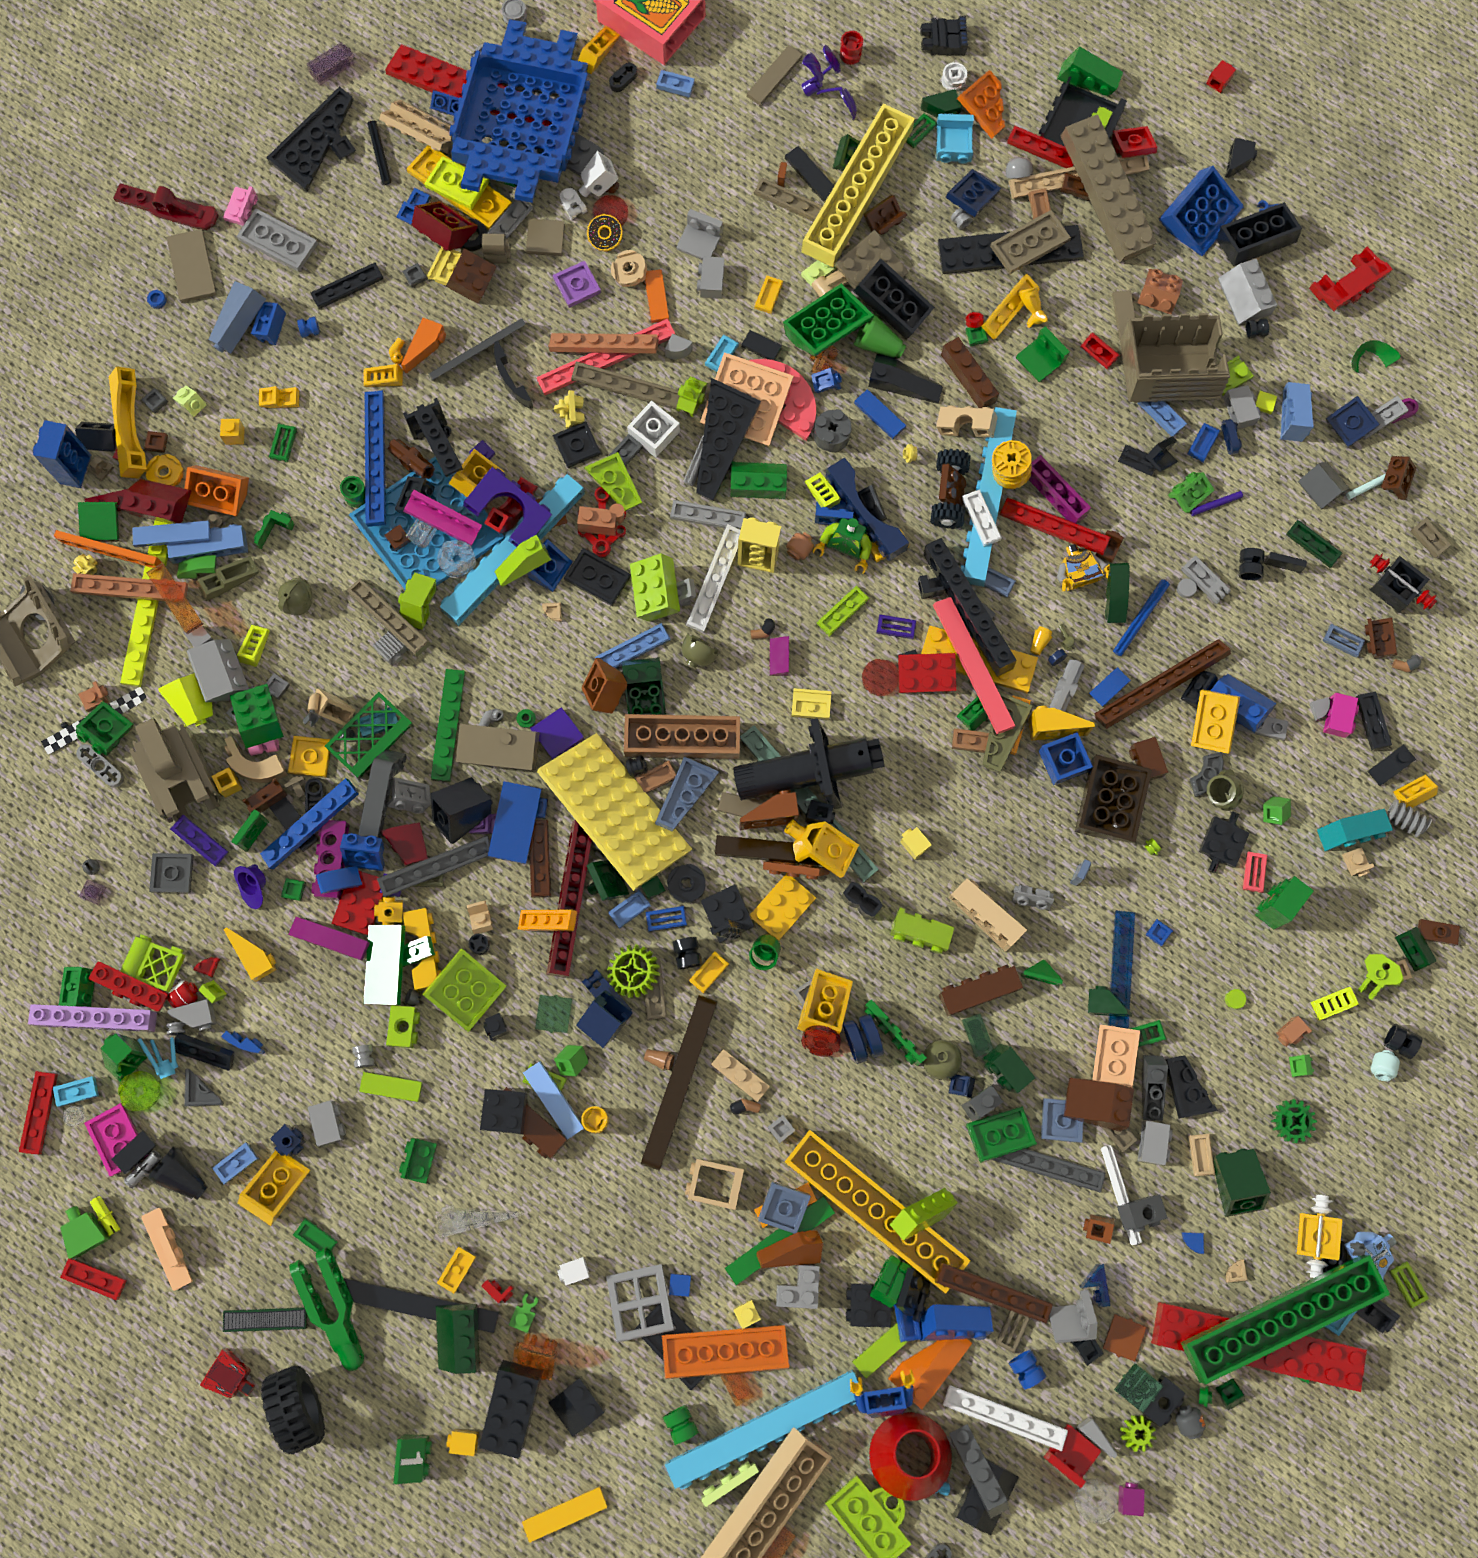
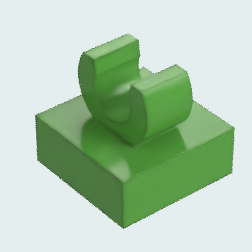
M1310 1055L1289 1057L1292 1077L1313 1075L1314 1069L1311 1067V1061L1313 1060Z

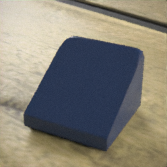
M963 1075L952 1077L949 1094L972 1098L975 1079Z

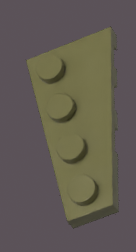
M998 691L1015 727L996 734L991 724L982 765L1000 774L1033 706Z

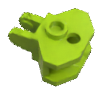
M690 376L685 384L679 388L678 395L680 397L676 411L680 412L683 410L689 412L691 417H694L700 404L705 399L707 383Z
M1369 954L1365 959L1368 974L1358 991L1361 993L1365 991L1372 981L1377 985L1369 994V999L1373 1000L1381 989L1400 986L1404 981L1400 966L1383 954ZM1385 965L1390 966L1388 970L1383 969Z

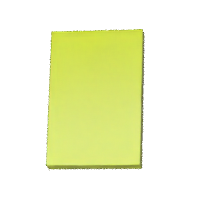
M442 156L425 182V187L472 210L489 184V179L483 178L479 192L461 189V181L466 167Z

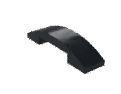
M496 341L494 344L495 361L504 386L519 403L529 409L533 408L532 400L524 386L516 388L504 365L508 363L507 356L500 343Z

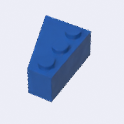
M933 1304L921 1316L919 1322L922 1336L920 1341L968 1338L983 1340L993 1332L991 1309L984 1306Z

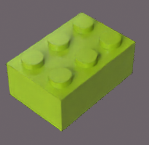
M660 553L630 564L637 618L649 622L680 612L673 558Z

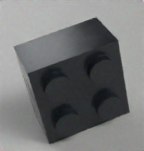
M485 1089L480 1130L523 1135L528 1094L525 1092Z

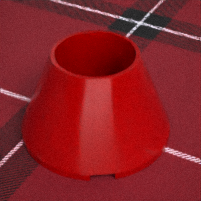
M904 1412L900 1415L891 1416L881 1423L871 1439L869 1447L871 1471L878 1484L887 1493L898 1499L917 1501L928 1498L944 1485L949 1476L952 1465V1451L949 1440L943 1429L934 1420L923 1414ZM906 1434L919 1436L927 1443L930 1449V1465L926 1472L919 1477L906 1474L900 1468L896 1459L897 1444Z

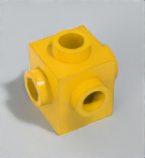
M391 896L383 897V900L379 899V905H375L374 916H378V922H382V925H394V922H402L403 900H395V897ZM390 909L392 912L387 913L385 910Z

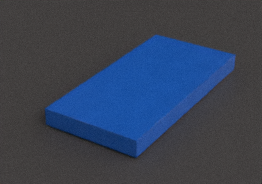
M503 781L487 857L526 865L541 794L540 788Z

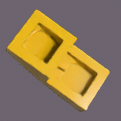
M276 386L260 388L259 406L264 408L299 407L300 390L297 387L278 389Z

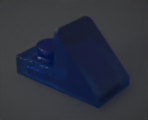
M1099 1263L1093 1267L1079 1287H1096V1290H1093L1095 1303H1098L1100 1307H1108L1111 1305L1104 1264Z

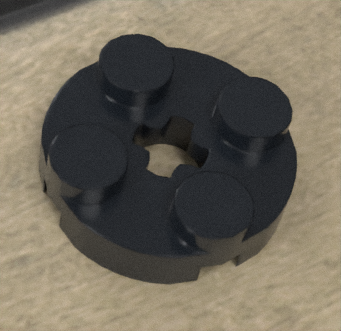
M692 864L675 867L667 879L668 891L678 902L693 903L703 895L706 888L703 872ZM690 879L692 886L690 888L686 887V889L683 888L682 880Z

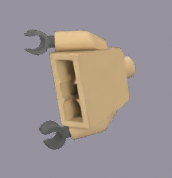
M318 688L315 693L310 695L308 703L309 714L303 719V723L306 724L310 721L312 727L319 720L318 714L344 727L352 719L356 710L339 697ZM350 727L347 730V738H354L355 732Z

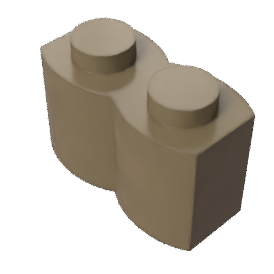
M482 234V249L485 260L492 264H508V259H511V248H509V239H506L505 234Z

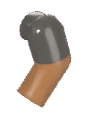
M1412 655L1406 662L1395 659L1392 668L1411 672L1421 665V659L1418 655Z

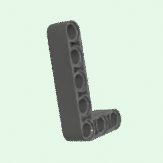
M387 749L374 758L362 812L359 836H376L381 839L380 831L384 827L393 777L403 770L406 754Z

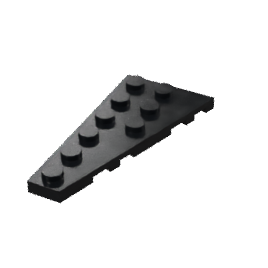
M339 86L266 157L267 161L307 192L332 143L331 140L326 138L325 132L329 130L334 135L333 127L337 126L340 128L354 101L353 97Z
M711 378L696 494L713 502L759 409L761 401Z

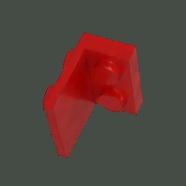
M1067 1424L1064 1429L1068 1430L1062 1451L1050 1447L1043 1458L1078 1487L1082 1488L1086 1483L1082 1478L1099 1456L1101 1450L1071 1425Z

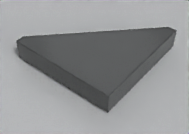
M185 1070L186 1107L223 1105V1101L192 1070Z

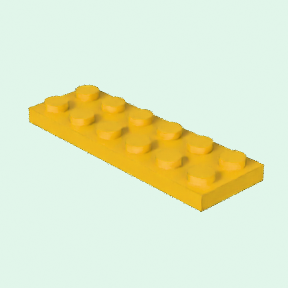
M427 145L406 169L410 175L425 185L441 157L450 158ZM488 185L472 210L440 195L472 219H477L483 223L488 230L512 204L511 201Z
M930 625L921 654L955 653L956 673L968 676L946 631ZM972 638L994 684L1023 693L1029 692L1038 657L1010 649L1017 660L1014 669L997 677L976 641Z

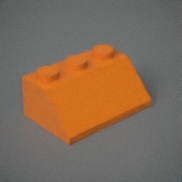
M198 465L187 467L184 488L191 490L188 505L237 516L247 496L249 477Z

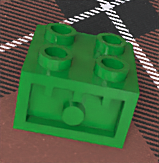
M1045 326L1039 331L1037 339L1016 355V359L1038 382H1041L1066 362L1070 351Z

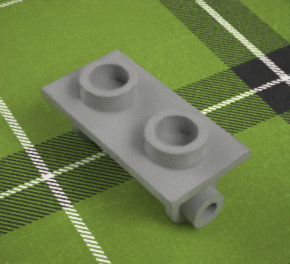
M1020 884L1014 887L1013 903L1021 906L1037 907L1040 910H1050L1054 901V894L1050 893V891L1036 888L1035 894H1032V887Z

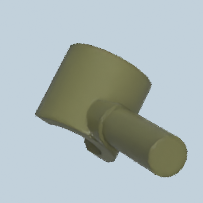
M1063 624L1058 627L1065 639L1061 644L1068 651L1074 646V638L1067 634Z

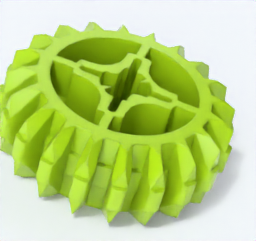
M627 945V951L624 948H620L621 954L614 953L616 960L610 959L609 961L613 964V967H607V970L612 971L611 974L607 975L608 978L613 979L610 985L615 986L614 990L616 992L621 991L622 996L627 994L629 998H633L634 994L637 998H640L641 992L647 995L646 988L653 990L654 987L651 983L657 984L658 980L654 979V977L660 976V973L655 971V969L660 968L659 964H654L658 960L657 957H652L653 952H647V948L644 946L640 949L639 945H635L634 948L631 945ZM639 956L646 961L648 970L641 968ZM630 958L628 965L622 966L624 961ZM635 968L641 972H636V974L634 973L633 975L628 971H631V969ZM620 973L626 974L627 982H629L628 987L622 982ZM642 976H646L645 980L641 984L635 986V984L638 983L639 978H641Z

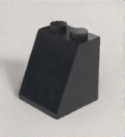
M472 777L430 793L432 821L451 844L457 842L492 813L491 805L493 801L491 796L486 794L482 786Z

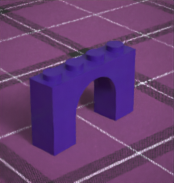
M491 467L465 499L463 506L479 517L495 498L506 496L516 500L522 507L523 521L512 533L508 541L517 547L520 543L538 535L552 516L551 510L546 505L537 503L535 501L536 498L529 492L525 493L522 491L517 482L508 480L503 471Z

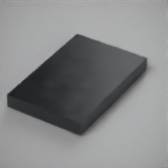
M582 548L565 575L564 580L606 604L613 606L630 579L631 574Z

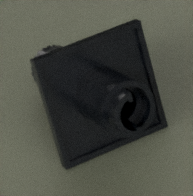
M811 719L812 726H808L810 737L815 743L809 744L810 749L733 768L739 798L742 801L785 790L819 785L821 793L826 798V801H828V804L834 805V809L842 808L837 781L872 774L874 769L885 767L879 738L868 741L867 737L829 745L827 733L819 719Z

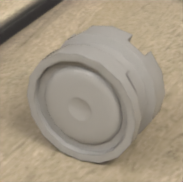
M506 0L502 4L503 20L506 24H508L509 19L521 22L526 21V7L522 0Z

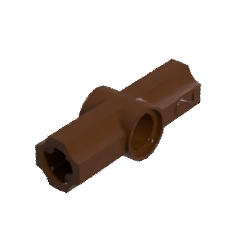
M393 439L389 442L388 451L408 471H414L421 478L430 479L433 476L434 466L423 458L422 454L415 447L412 446L410 448L400 439Z

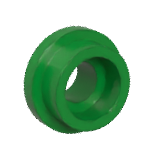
M523 709L517 714V723L522 728H530L534 725L536 717L533 711ZM525 715L529 716V720L524 721L522 719Z
M1205 1386V1388L1200 1387L1199 1404L1204 1405V1407H1207V1403L1212 1404L1213 1391L1208 1390L1209 1386Z

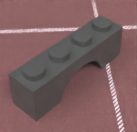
M968 1424L949 1433L951 1442L960 1460L965 1465L990 1518L1008 1510V1501Z

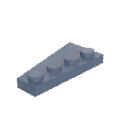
M684 757L655 824L673 832L716 778L719 771Z

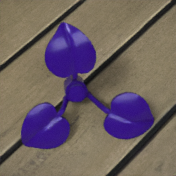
M828 45L823 46V53L829 63V67L822 72L821 65L813 53H808L804 57L802 64L810 69L814 77L802 83V89L806 96L809 97L814 93L819 95L826 92L840 91L841 97L852 115V120H854L857 107L853 96L847 88L836 87L821 90L823 86L822 81L824 80L823 75L832 68L836 74L841 71L840 63Z

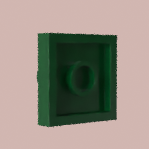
M609 860L591 862L587 865L593 882L587 885V890L591 895L599 893L602 901L623 898L629 895L622 876Z

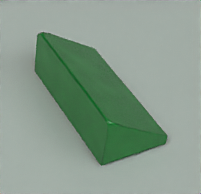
M977 696L957 715V718L969 730L975 731L988 716Z

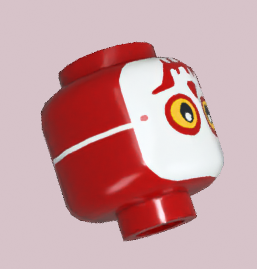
M182 980L171 988L170 992H168L167 1000L173 1008L195 1003L198 999L197 992L199 990L193 982L189 983Z

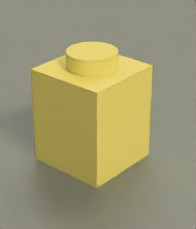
M918 827L914 830L909 828L905 831L900 841L914 860L926 852L932 845Z
M752 1300L733 1308L742 1329L761 1320Z

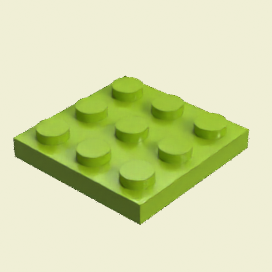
M461 948L422 995L469 1032L507 986Z

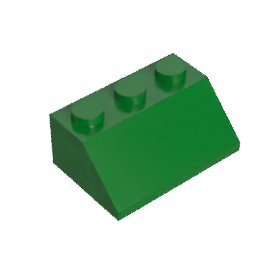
M732 462L731 497L786 499L787 464Z

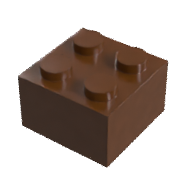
M464 249L446 287L479 304L497 266Z

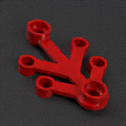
M599 487L595 490V499L598 502V508L606 509V502L609 500L610 495L602 487ZM601 494L606 495L604 499L599 498ZM618 525L616 536L610 535L607 539L606 535L598 534V539L591 533L582 534L578 531L580 537H585L593 545L592 550L595 555L603 558L610 554L611 545L619 537L626 535V528L623 525ZM623 529L624 532L622 534L617 533V530ZM603 546L605 550L599 551L598 548Z

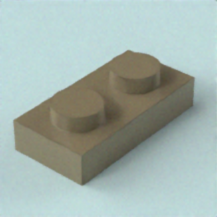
M1427 518L1410 531L1434 558L1451 546Z

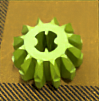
M1131 1415V1422L1127 1419L1124 1420L1127 1428L1121 1427L1120 1430L1126 1432V1434L1121 1436V1439L1127 1440L1125 1444L1127 1448L1132 1447L1133 1451L1137 1452L1140 1447L1142 1452H1146L1145 1445L1150 1448L1153 1447L1149 1441L1150 1439L1156 1440V1436L1151 1435V1433L1156 1431V1428L1150 1427L1151 1420H1145L1142 1415H1139L1138 1419L1136 1416ZM1137 1429L1140 1431L1142 1430V1432H1140L1142 1434L1140 1438L1136 1436L1137 1434H1135V1431Z

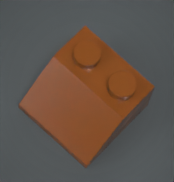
M595 658L581 688L593 711L613 714L623 692L627 688V682L622 672L600 658Z

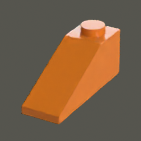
M422 318L401 363L405 373L411 371L437 350L440 343H444L446 333L442 324Z

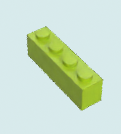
M943 1188L904 1208L890 1226L904 1241L945 1219L958 1202L954 1199L951 1192Z

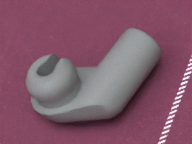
M500 709L486 711L478 726L488 727L491 722L501 720L504 716L503 711Z

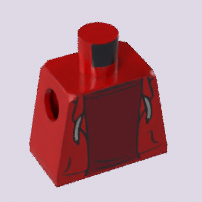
M227 1348L221 1350L200 1384L201 1387L228 1398L235 1397L238 1391L249 1396L255 1387L254 1384L246 1380L251 1369Z

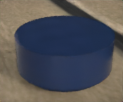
M1060 649L1049 657L1048 662L1052 666H1056L1067 657V654L1063 649Z

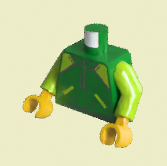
M842 518L839 523L835 522L828 525L819 539L820 543L814 546L813 554L816 549H820L822 552L819 557H821L825 551V544H827V547L858 560L861 558V561L855 566V572L858 571L859 566H862L863 573H865L868 569L866 560L869 559L872 542L869 536L866 535V527L860 525L854 518L849 520Z

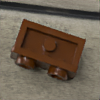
M895 195L888 196L863 214L871 232L875 230L879 235L886 234L889 228L902 223L903 219L908 216L906 212L901 211Z
M1371 618L1367 619L1368 624L1365 625L1366 636H1370V642L1367 643L1368 653H1372L1374 659L1398 655L1393 619L1386 618L1374 621Z

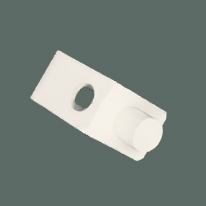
M599 151L595 153L581 172L584 184L579 189V192L584 197H588L591 192L596 196H601L618 180L611 160Z

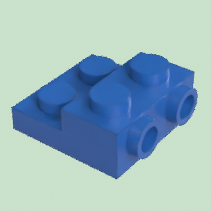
M354 833L343 834L340 850L345 867L357 866L360 869L384 870V845L382 839L376 836H359Z

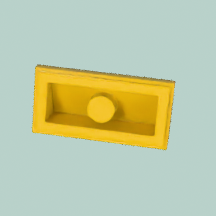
M1424 775L1393 791V793L1399 800V803H1405L1406 808L1409 806L1413 808L1436 796L1438 786L1427 775Z

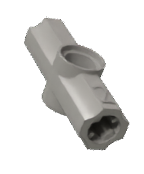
M1069 660L1063 676L1060 677L1056 685L1055 694L1049 708H1056L1066 712L1070 699L1072 700L1077 690V683L1085 665L1077 660Z

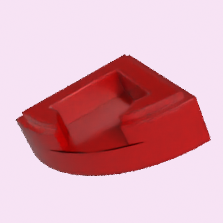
M216 957L204 959L197 963L193 970L213 977L220 959Z

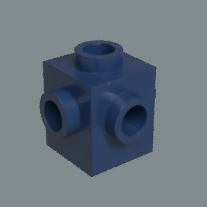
M284 1124L270 1138L276 1145L275 1150L281 1156H296L304 1148L302 1145L305 1143L302 1138L304 1136L298 1128L295 1127L293 1129L288 1124Z

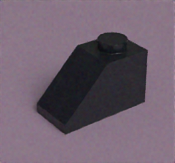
M1240 138L1234 139L1230 148L1225 178H1230L1249 167L1251 161H1254L1257 155V150H1255L1256 142Z
M1403 744L1367 772L1381 786L1415 761L1416 758Z

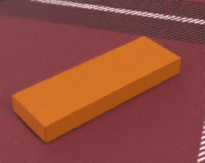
M662 269L647 271L645 284L651 323L661 322L666 319L669 321Z

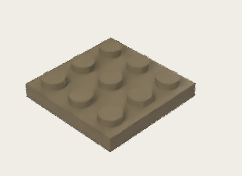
M875 230L834 264L853 289L857 287L880 258L902 278L909 272Z

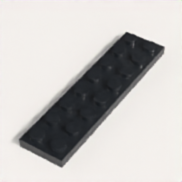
M1079 225L1063 226L1071 237L1070 241L1028 265L1083 260L1084 253ZM1010 232L938 239L942 274L1005 268L990 245Z

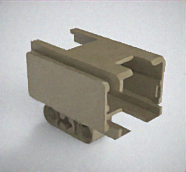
M151 718L135 726L141 741H132L135 749L131 748L129 751L160 817L168 823L173 822L172 816L176 822L182 815L190 819L185 805L195 800L197 803L204 801L208 811L219 807L220 804L216 796L219 799L223 796L219 793L211 777L213 774L193 732L185 724H181V730H179L174 722L171 723L172 726L162 730L156 719Z

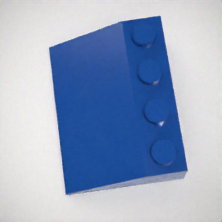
M1211 166L1200 170L1159 218V221L1171 235L1203 256L1216 241L1220 227L1230 223L1244 205L1215 167Z

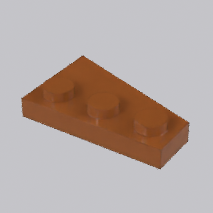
M764 861L763 869L769 870V874L780 875L781 872H788L787 876L799 877V874L806 875L807 879H818V876L830 873L825 867L814 868L810 864H799L797 866L796 863Z

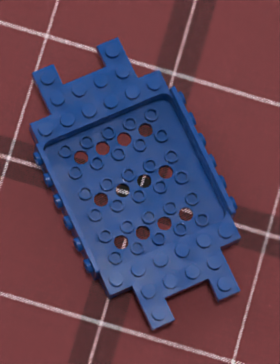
M509 19L502 45L484 42L481 54L480 51L476 50L475 56L471 57V69L467 70V82L462 87L463 96L459 97V109L454 113V125L450 126L449 135L452 136L453 142L451 151L452 161L466 164L461 181V189L479 192L482 180L486 178L516 184L515 200L533 203L539 179L558 183L562 171H566L568 160H571L572 146L575 145L576 139L575 134L579 130V119L582 118L583 105L586 104L587 98L586 93L590 88L587 72L588 63L572 60L578 33L560 30L557 43L524 36L527 28L526 22ZM506 83L508 86L505 88L498 87V84ZM518 86H522L525 88V90H523L522 92H518L515 90V88ZM534 90H540L542 91V94L534 95L532 92ZM552 93H556L559 95V97L557 99H552L550 95ZM498 110L500 113L494 116L490 114V111ZM510 113L517 115L515 119H510L507 116ZM533 117L535 120L528 123L525 121V118ZM545 120H549L552 122V124L550 126H544L542 122ZM485 137H489L492 139V141H490L489 143H484L482 139ZM501 141H508L510 144L503 147L499 143ZM520 144H524L527 146V148L524 150H519L517 146ZM536 148H542L544 149V152L542 154H537L534 150Z

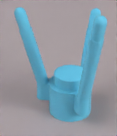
M173 1037L170 1038L172 1062L169 1059L162 1061L154 1040H150L158 1063H156L142 1039H138L141 1048L160 1079L176 1073L175 1068L178 1067V1064L176 1062Z

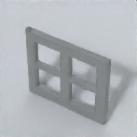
M662 1264L606 1276L616 1342L675 1330L676 1327L673 1326ZM656 1275L659 1295L642 1298L638 1278ZM633 1280L636 1300L619 1303L616 1283ZM661 1303L664 1324L647 1327L644 1307ZM638 1308L641 1329L624 1332L621 1312Z

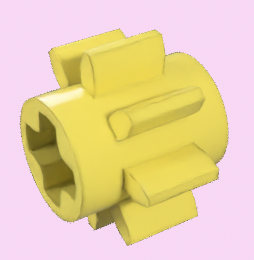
M82 554L75 558L73 570L77 574L94 575L97 572L95 566L98 563L90 554L88 556Z

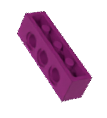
M1041 455L1031 462L1032 470L1029 481L1066 520L1076 524L1083 520L1091 509L1086 501Z
M329 820L318 830V835L321 838L320 844H317L316 847L318 863L314 865L315 875L345 868L340 845L343 834H349L350 825L346 821ZM331 837H336L335 844L328 845V840ZM329 856H334L333 863L326 864V859ZM317 878L312 883V894H314L315 898L340 901L342 889L338 892L321 894Z

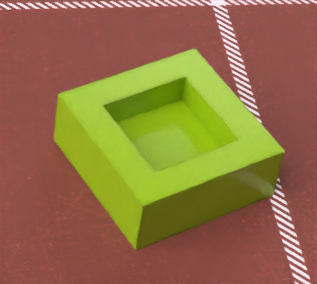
M214 980L202 984L199 988V991L211 1003L220 1001L227 995Z

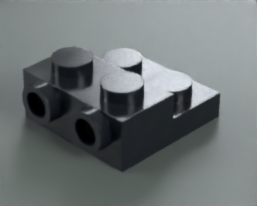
M850 1283V1288L846 1289V1300H850V1309H846V1322H849V1326L891 1327V1307H887L881 1301H877L870 1296L875 1284Z

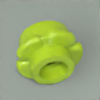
M1153 838L1148 841L1145 840L1146 845L1144 847L1151 855L1154 853L1158 855V852L1162 849Z

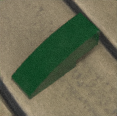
M1110 563L1105 594L1107 598L1105 609L1107 623H1126L1129 602V563Z

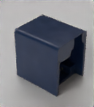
M605 990L593 1000L576 1026L604 1048L618 1035L633 1012Z

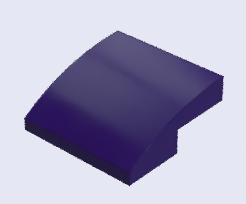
M562 707L530 728L533 732H540L539 742L552 760L585 739Z

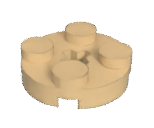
M626 250L616 256L617 259L611 264V274L620 286L631 287L645 280L647 263L641 254L633 250ZM629 265L633 267L631 271H625Z

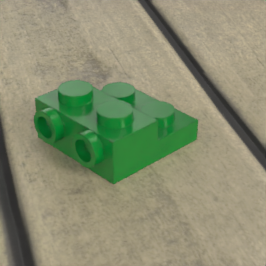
M102 701L76 726V736L83 743L89 742L97 754L103 753L107 756L120 744V739L133 728V723Z

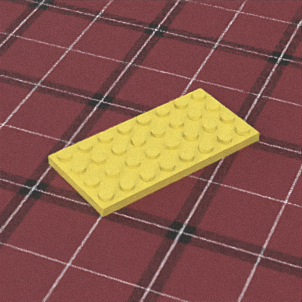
M597 733L538 769L537 773L633 891L691 852L692 848L676 829L672 832L655 824L661 810L647 793L642 790L638 782L629 775L628 770Z

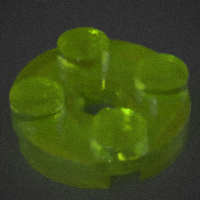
M135 1071L126 1075L119 1084L118 1095H120V1102L128 1110L136 1112L147 1111L158 1101L161 1085L151 1073ZM142 1086L144 1093L143 1095H139V1097H137V1092H135V1088H140Z

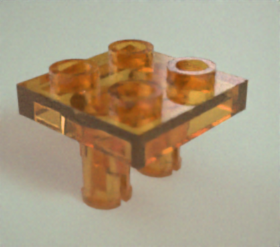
M531 1333L525 1334L523 1342H516L513 1362L543 1370L541 1380L547 1379L552 1381L557 1351H555L557 1341L552 1340L551 1346H549L550 1339L547 1338L542 1348L535 1346L538 1340L536 1335L533 1334L530 1341Z

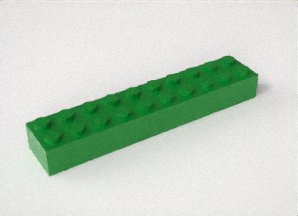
M1358 1256L1181 1342V1345L1199 1382L1208 1384L1390 1295L1371 1256Z

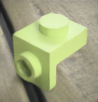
M188 386L181 388L173 397L179 405L184 407L194 417L206 406L203 399Z

